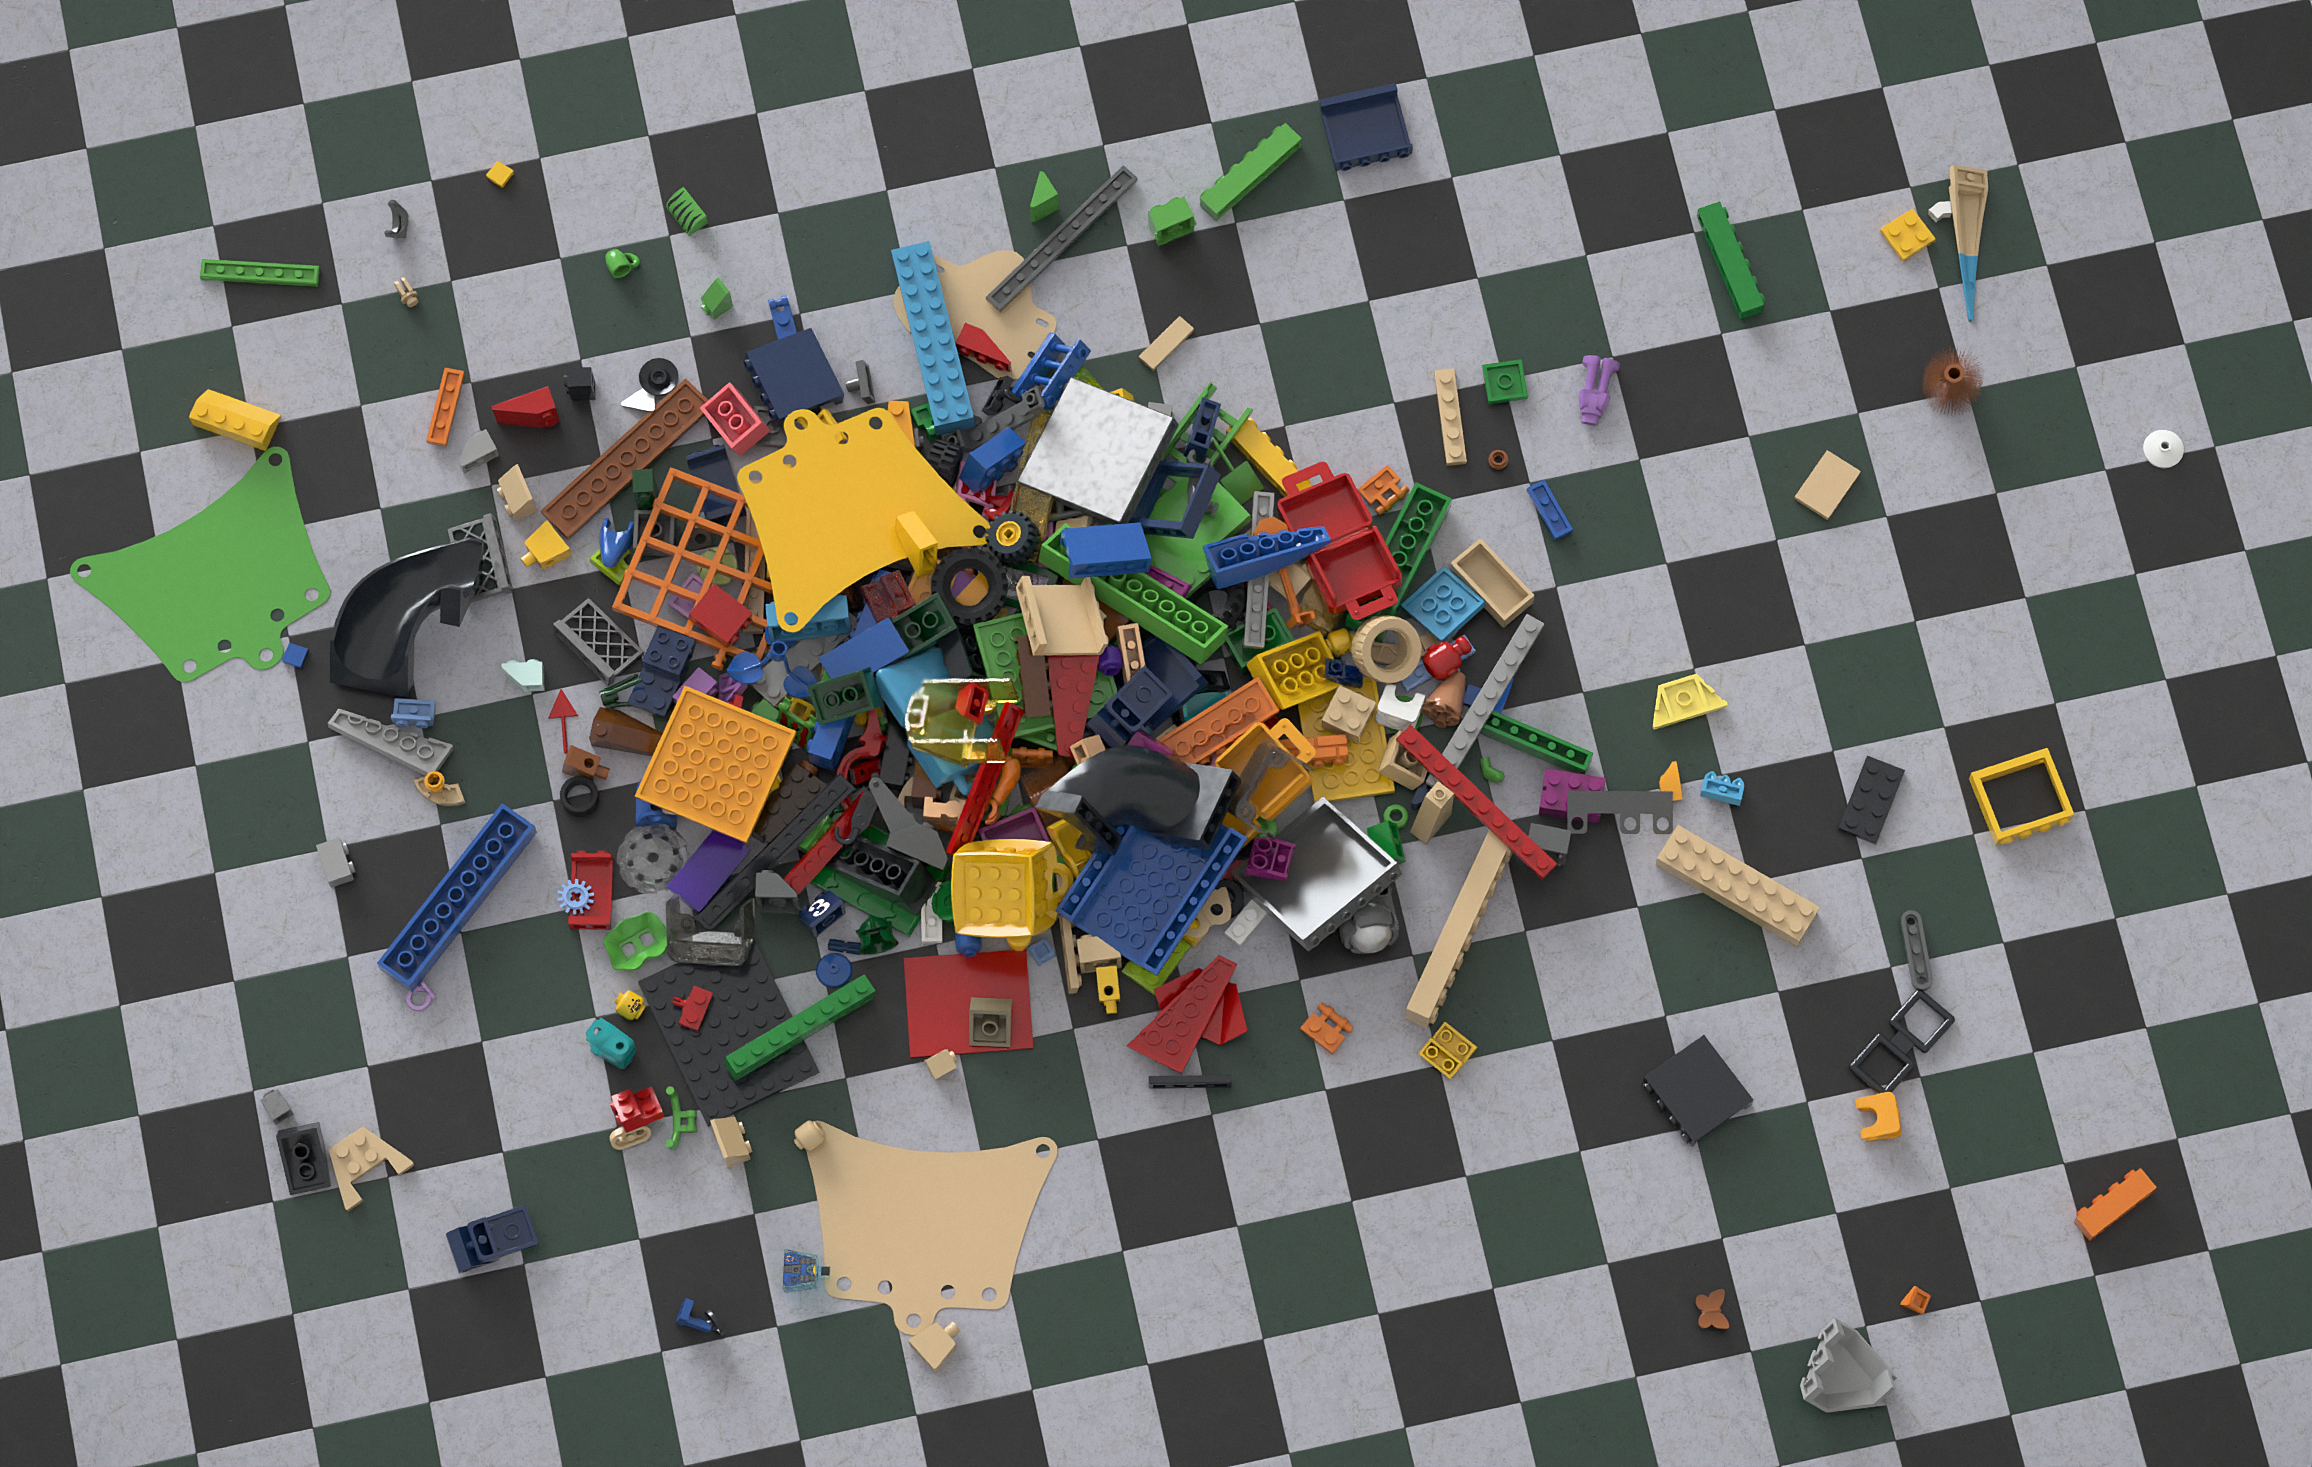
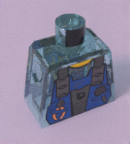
M784 1249L782 1287L784 1293L816 1289L818 1287V1278L830 1279V1266H819L817 1255Z

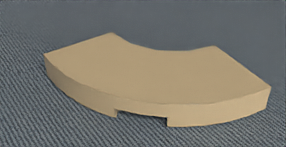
M426 776L413 780L418 791L435 804L442 806L466 804L458 784H444L443 791L435 794L426 788L424 784Z

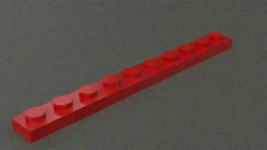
M1412 725L1396 738V741L1442 785L1452 791L1454 796L1542 880L1557 866V863Z

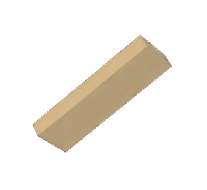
M1179 316L1139 355V359L1154 371L1194 332V328Z

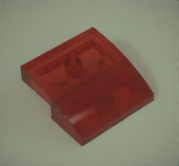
M899 570L880 577V580L860 588L876 623L888 617L892 619L916 605Z

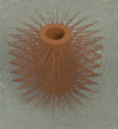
M1954 348L1953 354L1948 356L1952 360L1946 363V354L1943 359L1940 357L1944 361L1939 362L1936 359L1935 361L1939 364L1936 366L1933 362L1935 368L1930 375L1926 372L1931 369L1928 368L1925 371L1923 384L1921 385L1924 388L1922 390L1929 388L1927 391L1932 393V398L1935 397L1938 400H1942L1939 401V404L1943 406L1942 408H1944L1945 403L1947 407L1949 400V408L1951 402L1952 413L1953 407L1957 404L1958 407L1960 404H1964V402L1970 405L1966 397H1972L1973 400L1977 401L1974 396L1978 395L1977 397H1979L1978 392L1980 388H1977L1979 386L1976 385L1980 384L1977 383L1981 381L1978 379L1983 378L1978 377L1980 369L1976 371L1974 365L1968 366L1972 361L1969 360V363H1966L1967 361L1964 360L1966 358H1963L1965 352H1963L1961 359L1959 355L1957 364L1955 359L1954 364Z
M1062 759L1055 762L1060 764H1052L1051 767L1046 766L1043 770H1036L1050 771L1036 772L1042 774L1021 778L1026 779L1021 780L1026 781L1021 783H1026L1022 785L1025 786L1024 790L1027 791L1026 793L1032 807L1035 806L1040 820H1042L1041 822H1045L1042 825L1051 824L1046 823L1051 822L1048 821L1050 819L1060 820V817L1054 818L1057 816L1038 810L1036 805L1043 793L1069 773V770L1067 771L1068 767L1065 768L1066 766L1063 764L1064 761H1061Z

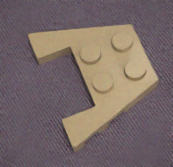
M363 1126L329 1149L347 1212L363 1202L352 1186V1183L379 1164L388 1160L399 1176L414 1166L410 1159Z

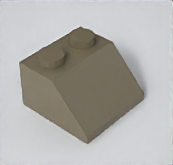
M971 997L969 1045L1010 1047L1012 999Z

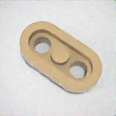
M648 1124L628 1133L622 1127L610 1134V1142L614 1149L622 1150L648 1140L651 1136V1130Z

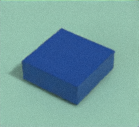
M289 643L282 662L302 669L309 650Z

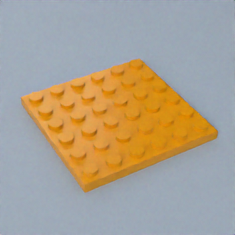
M684 686L635 797L747 844L797 732Z

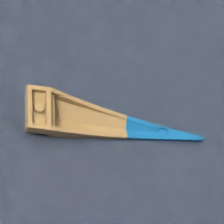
M1952 165L1949 167L1951 182L1949 193L1967 315L1970 322L1974 318L1976 270L1988 193L1987 170Z

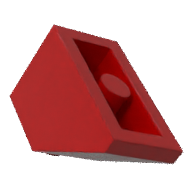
M972 682L959 691L955 708L965 718L981 725L989 691Z

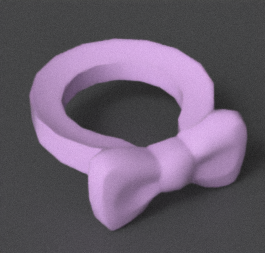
M424 981L420 983L421 986H417L413 993L416 991H426L428 993L426 1002L423 1005L415 1006L412 1004L411 996L413 993L411 991L406 996L408 1006L416 1011L426 1009L430 1005L431 1000L436 999V996Z

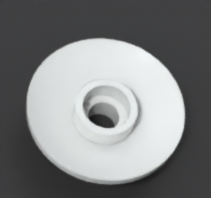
M2158 430L2146 438L2143 451L2146 459L2152 465L2159 468H2170L2181 460L2184 447L2181 439L2175 433L2167 430ZM2166 444L2168 449H2163L2161 445Z

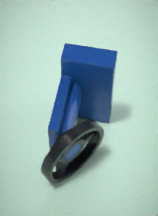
M687 1298L684 1300L675 1324L680 1326L686 1325L706 1333L715 1331L719 1336L725 1334L722 1325L709 1309L704 1312L706 1321L689 1315L694 1301Z

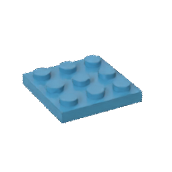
M1445 566L1401 604L1402 610L1440 643L1447 641L1486 606L1484 599Z

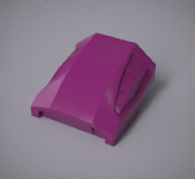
M1255 837L1245 875L1250 874L1286 881L1296 844L1279 839Z

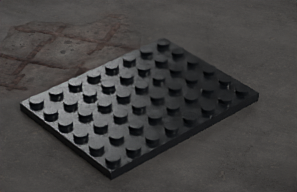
M749 929L638 981L707 1126L711 1125L710 1120L727 1118L820 1073L805 1041L800 1042L737 1081L733 1079L724 1065L726 1056L792 1018ZM694 986L713 993L698 1032L679 1025L682 1008L671 1004L674 996L686 1001Z

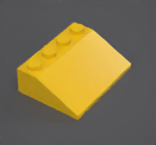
M1320 631L1260 653L1246 664L1253 679L1260 677L1272 699L1282 710L1338 689L1339 685H1347Z

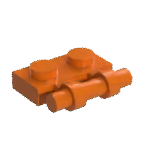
M1388 465L1357 489L1361 497L1370 506L1376 501L1379 503L1380 506L1375 509L1379 516L1384 512H1388L1394 503L1404 499L1405 494L1410 491L1406 485L1400 489L1396 486L1401 479ZM1391 491L1393 495L1386 500L1383 495Z
M1020 747V749L1012 748V759H1018L1021 768L1043 769L1046 766L1051 767L1052 764L1050 763L1054 762L1053 750H1045V748H1039V750L1027 749V747Z
M1321 1002L1317 1009L1323 1014L1318 1017L1315 1013H1312L1300 1030L1333 1055L1345 1040V1037L1340 1032L1344 1029L1350 1033L1354 1026L1348 1023L1349 1020L1347 1018H1342L1334 1012V1008L1330 1005L1327 1006ZM1328 1018L1337 1024L1335 1028L1326 1023Z

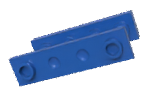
M1050 332L1011 391L1022 398L1021 394L1040 384L1045 385L1046 387L1041 393L1045 404L1043 411L1049 415L1054 408L1055 402L1060 399L1064 385L1071 377L1074 378L1091 350L1081 339H1077L1073 347L1066 346L1055 333ZM1060 353H1065L1067 356L1063 362H1056ZM1050 369L1057 370L1051 379L1045 377Z

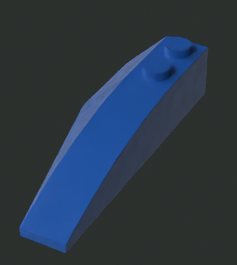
M1321 526L1297 529V532L1281 530L1279 534L1267 535V532L1259 533V536L1248 537V534H1242L1203 545V550L1211 578L1218 590L1256 579L1291 565L1309 556V553H1314L1331 543V539L1325 527Z

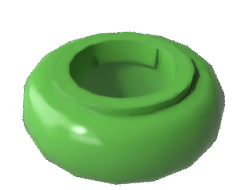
M1398 804L1389 806L1383 815L1384 822L1388 820L1397 823L1398 829L1404 827L1409 819L1407 810ZM1393 812H1399L1402 815V819L1395 822L1391 820L1390 815Z

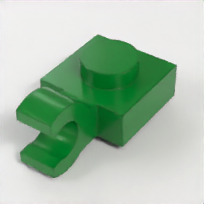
M929 403L911 409L910 413L917 428L921 429L924 427L928 441L936 439V431L933 426Z

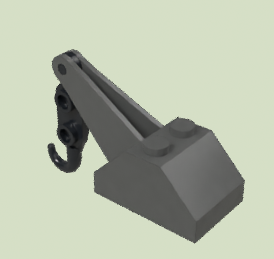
M877 777L870 780L869 792L864 793L858 802L852 816L850 836L843 839L839 836V828L836 827L834 830V837L838 843L851 845L869 826L878 805L891 833L886 845L887 847L941 870H944L948 861L938 832L934 830L935 826L923 822L922 825L918 824L883 781Z

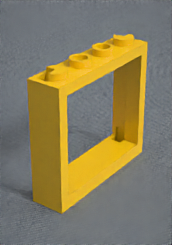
M2048 748L1972 772L1969 777L1995 845L2010 844L2013 842V839L2019 837L2025 839L2032 836L2034 832L2040 831V833H2043L2058 824L2059 826H2064L2074 816ZM2044 762L2063 812L2001 832L1982 783Z

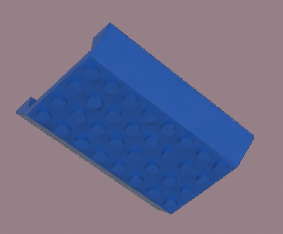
M1221 824L1208 851L1163 843L1145 830L1137 827H1113L1123 837L1116 854L1110 855L1094 852L1055 911L1087 934L1099 937L1120 952L1123 957L1142 969L1158 975L1247 841V837L1233 828H1227Z

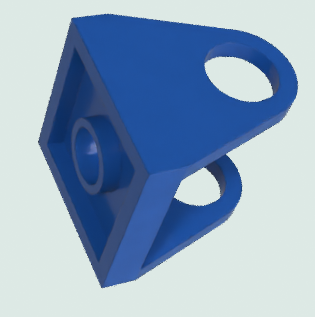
M640 781V782L638 783V785L636 786V792H637V789H638V787H639L641 781ZM636 798V828L677 827V815L665 814L662 812V808L659 811H653L651 809L652 804Z

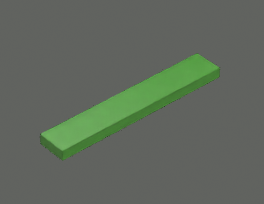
M202 259L200 270L201 280L318 287L320 275L319 266Z

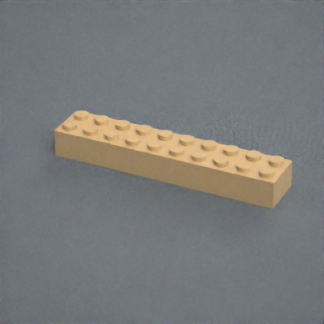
M1490 830L1485 837L1406 1008L1405 1019L1427 1029L1430 1023L1434 1025L1438 1017V1006H1443L1447 997L1446 993L1448 990L1446 988H1451L1455 980V969L1459 970L1464 960L1463 951L1467 952L1469 950L1473 936L1471 934H1476L1480 925V915L1484 916L1488 908V897H1493L1497 888L1498 881L1496 880H1501L1505 871V861L1509 862L1513 854Z

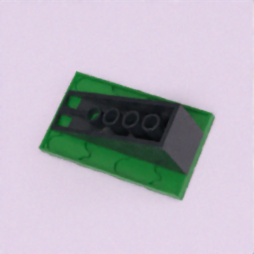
M837 806L828 816L835 822L844 810ZM870 824L871 828H866L854 843L843 845L811 880L810 884L825 892L830 890L842 901L869 916L874 915L887 921H892L893 929L910 937L921 919L922 907L924 904L925 906L927 905L928 899L932 897L937 888L935 885L937 882H943L950 867L946 864L944 870H941L906 854L887 848L889 833Z

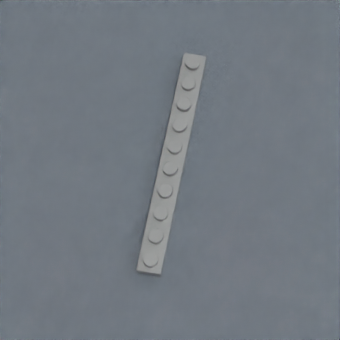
M1528 614L1524 617L1442 753L1457 769L1460 767L1544 627L1543 622ZM1431 774L1426 780V784L1431 787L1438 782Z

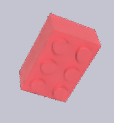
M730 382L700 407L701 411L724 440L740 457L771 431L739 390Z

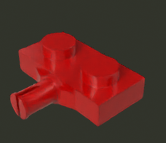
M694 986L686 1001L674 996L671 1004L682 1008L679 1025L698 1032L713 993Z

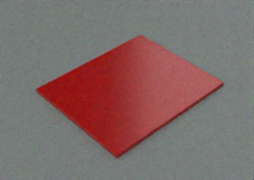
M1026 949L1023 951L977 952L973 957H965L964 954L904 958L910 1058L931 1057L944 1049H948L949 1052L953 1051L955 1055L1034 1049ZM971 997L1012 999L1010 1047L969 1045Z

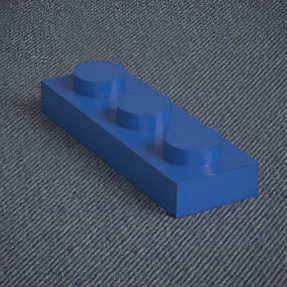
M1545 479L1527 488V493L1555 541L1573 532V528Z

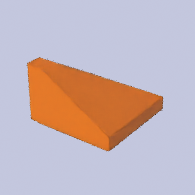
M1914 1286L1901 1301L1900 1305L1917 1313L1924 1314L1931 1295Z

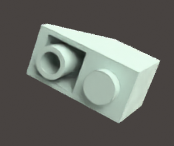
M531 659L522 663L511 660L501 664L504 674L524 692L545 691L544 666L542 662Z

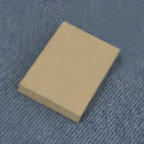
M1827 450L1794 499L1828 520L1861 471Z

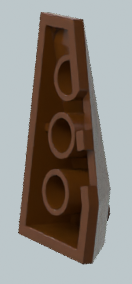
M599 707L593 719L589 740L591 746L653 756L663 733L620 710Z

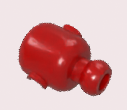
M1463 636L1458 637L1453 645L1446 641L1437 645L1432 644L1426 650L1427 652L1424 654L1422 662L1428 673L1435 680L1441 681L1447 677L1449 678L1454 672H1458L1462 664L1461 656L1469 654L1472 646Z

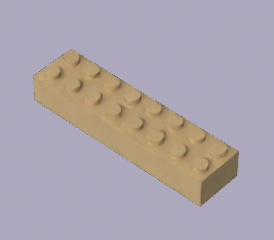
M1677 825L1657 857L1656 866L1795 947H1798L1820 909L1814 903Z

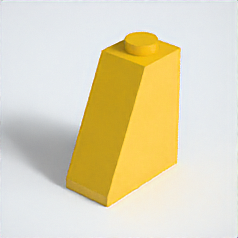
M915 511L896 517L895 532L917 576L919 577L934 571L938 546L936 539Z

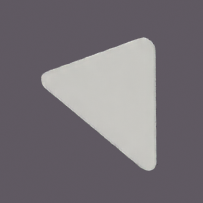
M643 389L621 403L623 406L647 411L655 409L654 395L647 393Z

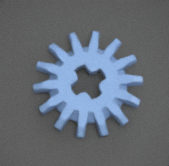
M575 879V884L568 880L569 886L566 887L562 884L561 887L564 891L558 890V894L562 895V897L557 898V901L564 902L560 905V908L567 906L566 913L573 909V915H576V909H579L580 913L583 914V907L588 910L590 909L587 903H593L594 900L589 899V897L594 896V892L588 893L591 886L585 888V881L580 885L578 884V879ZM573 892H574L575 894L580 893V894H581V896L579 897V900H580V901H579V902H577L576 900L571 901V900H570V899L572 898L571 893H573Z

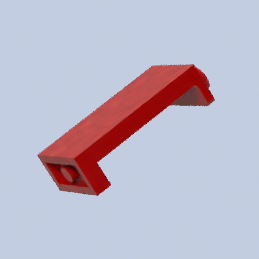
M577 851L576 853H571V883L575 884V879H578V884L580 885L585 881V888L591 886L588 893L594 892V896L589 897V899L594 901L593 903H587L590 907L589 910L584 907L582 908L583 914L580 913L579 909H576V915H573V909H570V916H568L570 930H611L614 867L612 854L608 851H597V853ZM571 893V901L576 900L579 902L581 894Z

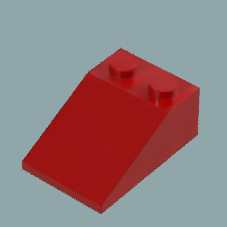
M548 386L491 406L497 424L548 428L560 422Z

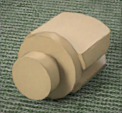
M403 277L400 280L407 293H405L400 283L395 281L394 286L401 296V302L407 304L408 307L415 306L418 303L416 298L418 294L416 291H413L406 278Z

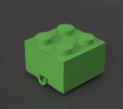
M1184 196L1181 198L1175 197L1167 204L1162 206L1156 205L1148 211L1149 228L1158 246L1194 232V226L1197 225Z

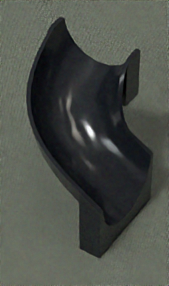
M469 537L414 552L392 560L363 577L344 599L330 638V683L408 699L414 682L415 636L422 622L431 613L439 609L440 623L460 627L482 579L484 540Z
M1123 745L1099 752L1079 764L1041 795L1036 808L1060 817L1081 831L1082 834L1075 845L1076 849L1115 855L1123 837L1113 827L1133 826L1145 830L1163 843L1209 851L1242 780L1231 769L1186 763L1147 747Z

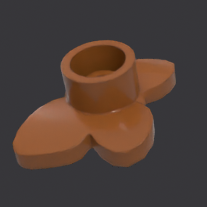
M1724 1289L1711 1292L1709 1297L1698 1295L1696 1298V1306L1702 1313L1698 1319V1324L1701 1328L1707 1329L1712 1325L1716 1329H1729V1323L1720 1309L1725 1296Z

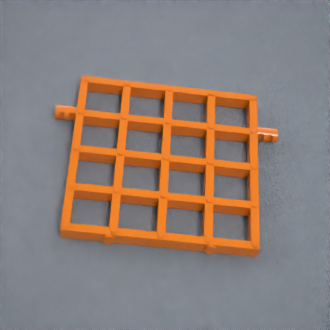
M670 467L659 496L654 500V508L629 568L624 572V580L612 606V610L654 627H664L695 639L696 643L719 651L718 654H715V661H712L711 664L713 668L723 670V663H726L727 660L726 654L735 657L747 651L732 645L726 648L717 640L693 631L695 624L689 619L686 627H682L661 619L658 615L667 593L695 603V607L710 589L716 573L744 583L737 599L742 605L746 601L751 586L773 594L770 582L755 577L764 557L760 540L734 530L743 507L749 508L744 495ZM674 480L701 490L692 514L665 504ZM709 493L736 503L727 527L699 517ZM660 513L688 523L678 547L650 537ZM695 526L723 536L713 560L685 550ZM730 539L757 549L748 574L721 564ZM646 546L674 556L664 580L637 570ZM681 559L709 570L699 594L672 584ZM632 579L660 590L650 614L622 604ZM752 615L751 619L753 621L751 625L765 630L767 620ZM764 635L755 654L759 659V663L762 661L768 646Z

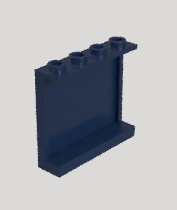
M1396 83L1320 99L1319 108L1336 171H1347L1355 166L1365 167L1373 162H1387L1391 158H1405L1412 154L1413 145L1410 144L1397 95Z
M812 328L746 352L745 360L743 361L747 371L751 372L753 385L755 388H759L761 401L764 405H767L769 417L772 422L775 421L777 427H780L781 421L785 420L793 411L800 409L812 410L834 402L835 405L843 403L844 392Z
M1153 634L1142 643L1145 666L1173 693L1144 723L1143 726L1145 728L1149 726L1154 731L1208 684V681L1184 653ZM1122 669L1117 675L1113 676L1116 688L1118 689L1117 692L1124 686Z

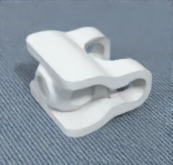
M1387 683L1378 704L1375 721L1380 725L1398 731H1404L1410 725L1415 728L1424 704L1425 695L1416 693L1410 702H1401L1395 697L1396 685Z

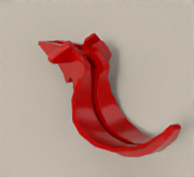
M876 709L866 712L865 730L857 741L863 747L850 751L841 759L836 776L840 773L847 779V773L853 761L865 758L873 759L880 754L881 748L885 747L883 741H887L888 738L881 733ZM849 795L840 803L844 811L852 804Z

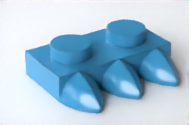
M1711 771L1704 777L1700 796L1740 806L1744 782L1741 778H1737L1731 784L1730 778L1726 774L1717 780L1716 774Z

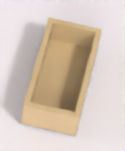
M1481 538L1450 563V571L1485 600L1486 606L1484 608L1503 628L1534 602L1535 595Z

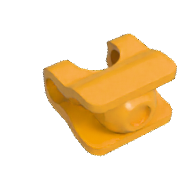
M1892 1092L1861 1097L1855 1101L1857 1110L1872 1111L1877 1114L1876 1123L1861 1130V1139L1863 1141L1892 1139L1901 1136L1899 1107Z

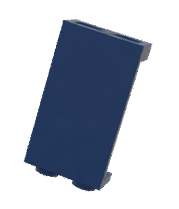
M713 445L708 450L702 452L694 451L689 456H686L692 476L739 493L724 445ZM696 488L697 493H698V496H699L701 490L698 489V488ZM709 493L702 509L707 520L721 524L730 520L736 503ZM745 506L742 509L740 517L746 516Z

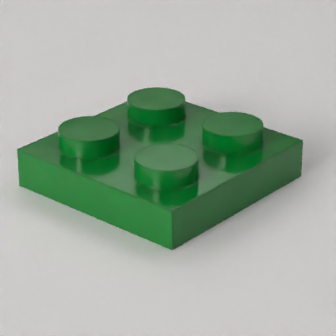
M1522 359L1482 365L1488 404L1528 399Z

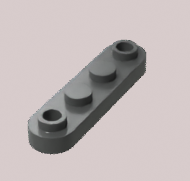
M1909 910L1902 915L1900 924L1911 984L1916 990L1926 991L1930 988L1933 978L1922 919L1918 912ZM1907 920H1913L1914 924L1909 925ZM1920 978L1924 979V980H1925V983H1924V984H1920V983L1918 982V979H1920Z

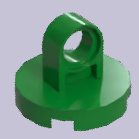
M951 881L941 883L939 885L941 888L937 893L933 894L931 904L934 914L938 915L940 919L946 922H954Z

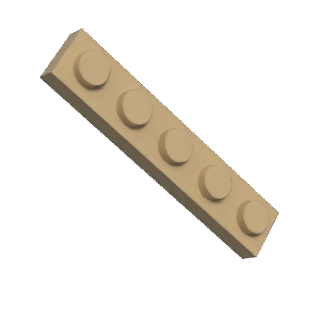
M1454 368L1434 370L1446 465L1466 464Z

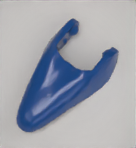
M609 518L604 519L599 532V544L602 562L605 567H614L633 545L634 521H630L628 530L612 532L608 529L611 525Z

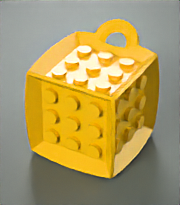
M995 839L970 842L959 848L953 855L951 881L955 932L961 935L1011 938L1034 936L1047 931L1056 921L1057 912L1055 910L1058 907V903L1063 900L1073 885L1071 870L1066 865L1057 862L1054 844L1037 840ZM1053 873H1058L1063 880L1062 887L1056 892H1053L1052 888Z

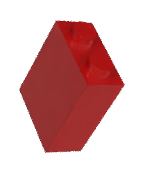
M715 584L710 587L689 613V620L726 648L730 644L734 645L740 638L739 633L742 629L746 630L753 621L751 619L752 612Z

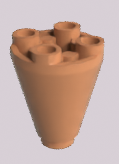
M1459 671L1457 673L1454 672L1449 678H1445L1425 700L1421 713L1434 721L1437 727L1445 728L1446 726L1459 724L1462 717L1466 686L1465 675Z

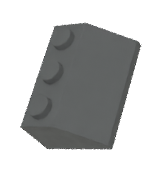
M763 870L761 873H756L755 897L760 913L799 914L801 908L797 893L777 873L771 870Z

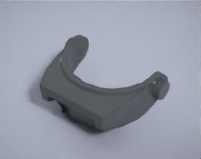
M390 200L388 205L392 212V230H386L384 232L385 237L406 238L409 215L396 200Z

